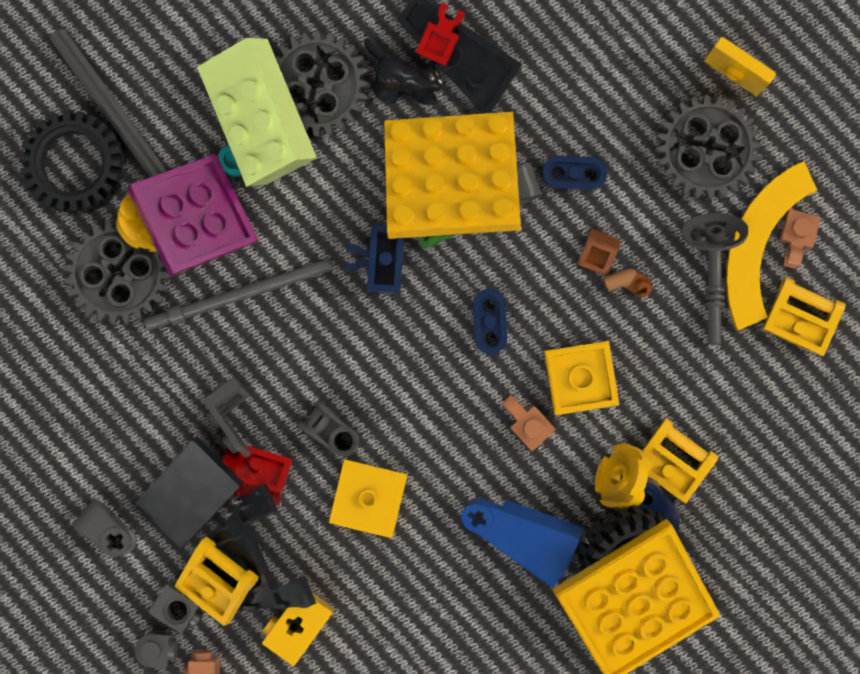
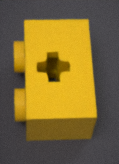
M314 593L313 596L317 604L308 608H286L280 619L273 616L262 631L267 635L262 644L293 667L335 610V608ZM298 616L303 619L301 622L303 630L297 628L293 631L289 628L292 622L288 618L295 620Z

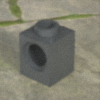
M171 581L165 585L148 613L182 634L188 627L193 630L204 613L199 610L200 607L177 590L174 587L175 583ZM174 601H181L185 604L187 608L185 617L174 615L172 612V603Z

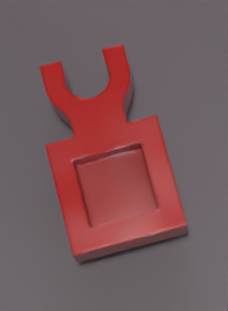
M442 3L438 11V24L428 23L416 53L447 66L460 37L452 32L463 21L465 12L459 10L455 19L448 20L445 17V13L449 6Z

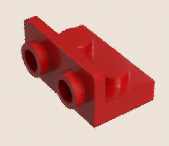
M251 446L247 447L252 454L246 458L238 451L233 454L227 447L223 462L244 482L233 496L241 494L249 497L256 487L267 484L275 505L279 506L282 491L292 465V459Z

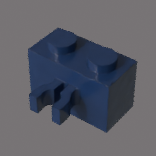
M372 225L369 250H364L357 245H347V252H356L360 257H368L369 261L359 260L356 264L346 263V271H358L362 268H368V293L401 296L405 238L388 239L387 226Z

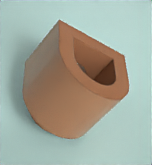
M210 650L191 651V659L188 661V664L184 665L183 674H220V655H211Z

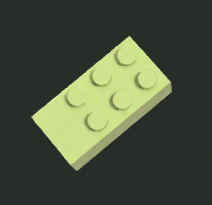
M245 38L197 67L246 187L267 185L317 158L268 39Z

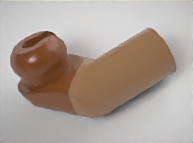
M627 268L603 277L604 285L608 292L625 287L639 297H646L652 291L650 279L633 268Z

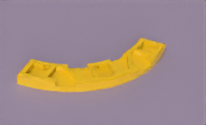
M804 161L773 179L749 204L740 218L748 226V237L741 245L728 250L726 262V297L730 316L736 331L768 318L760 290L762 255L772 230L782 216L795 203L817 191ZM735 231V240H737L740 234L738 231Z

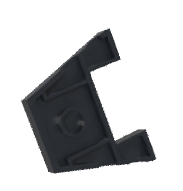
M267 484L256 487L252 494L233 510L231 516L208 535V538L216 543L215 547L244 570H251L258 575L256 584L249 590L237 611L268 608L285 609L289 607L308 608L317 603L306 577H300L277 588L250 525L278 511ZM205 559L203 563L232 587H236L238 581L211 560Z

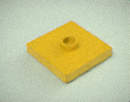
M724 37L718 40L704 60L705 63L756 97L776 76L775 71Z
M609 341L544 351L554 415L619 405Z
M344 459L329 523L393 538L408 474Z

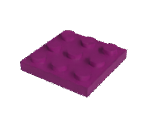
M216 154L130 184L127 188L170 277L251 246L258 241Z

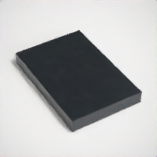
M196 437L135 504L182 549L244 482L202 440Z

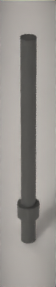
M328 258L185 306L177 304L168 307L166 312L145 318L144 323L147 331L171 323L173 326L185 323L186 318L333 270Z

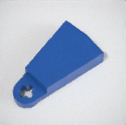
M475 498L466 504L461 514L462 523L469 531L480 535L552 588H554L570 565L584 531V527L505 500L502 506L482 498ZM477 511H481L483 513L482 519L480 521L475 519V513Z

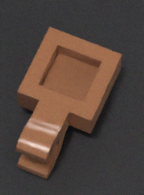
M789 209L786 212L779 242L788 244L783 266L796 269V266L799 267L801 265L803 248L811 250L814 247L821 217Z
M511 395L501 403L516 420L510 426L511 430L531 451L535 450L556 430L534 405L526 411Z

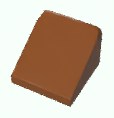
M591 229L577 265L607 276L621 241Z

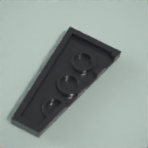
M410 0L399 16L398 21L420 44L428 23L438 24L439 8L427 0ZM445 13L446 19H448V20H453V19H454V18H452L451 16H449L448 14ZM460 24L452 32L460 37L447 66L437 62L436 64L482 114L492 113L523 65L463 24Z

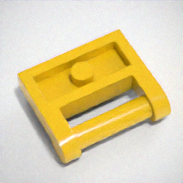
M785 277L779 287L778 294L762 330L816 355L824 356L846 304L837 299L833 302L796 285L795 280ZM789 296L828 313L827 320L824 321L787 304Z
M664 418L642 449L643 453L652 459V466L648 477L656 480L662 488L686 504L714 466L719 456L711 450L707 452L675 429L673 422ZM666 437L699 461L700 464L697 469L694 470L660 444Z
M206 537L196 547L174 587L225 626L232 621L247 593L256 584L258 575L251 570H244L215 547L216 543ZM208 558L238 581L236 587H232L203 564L205 559Z

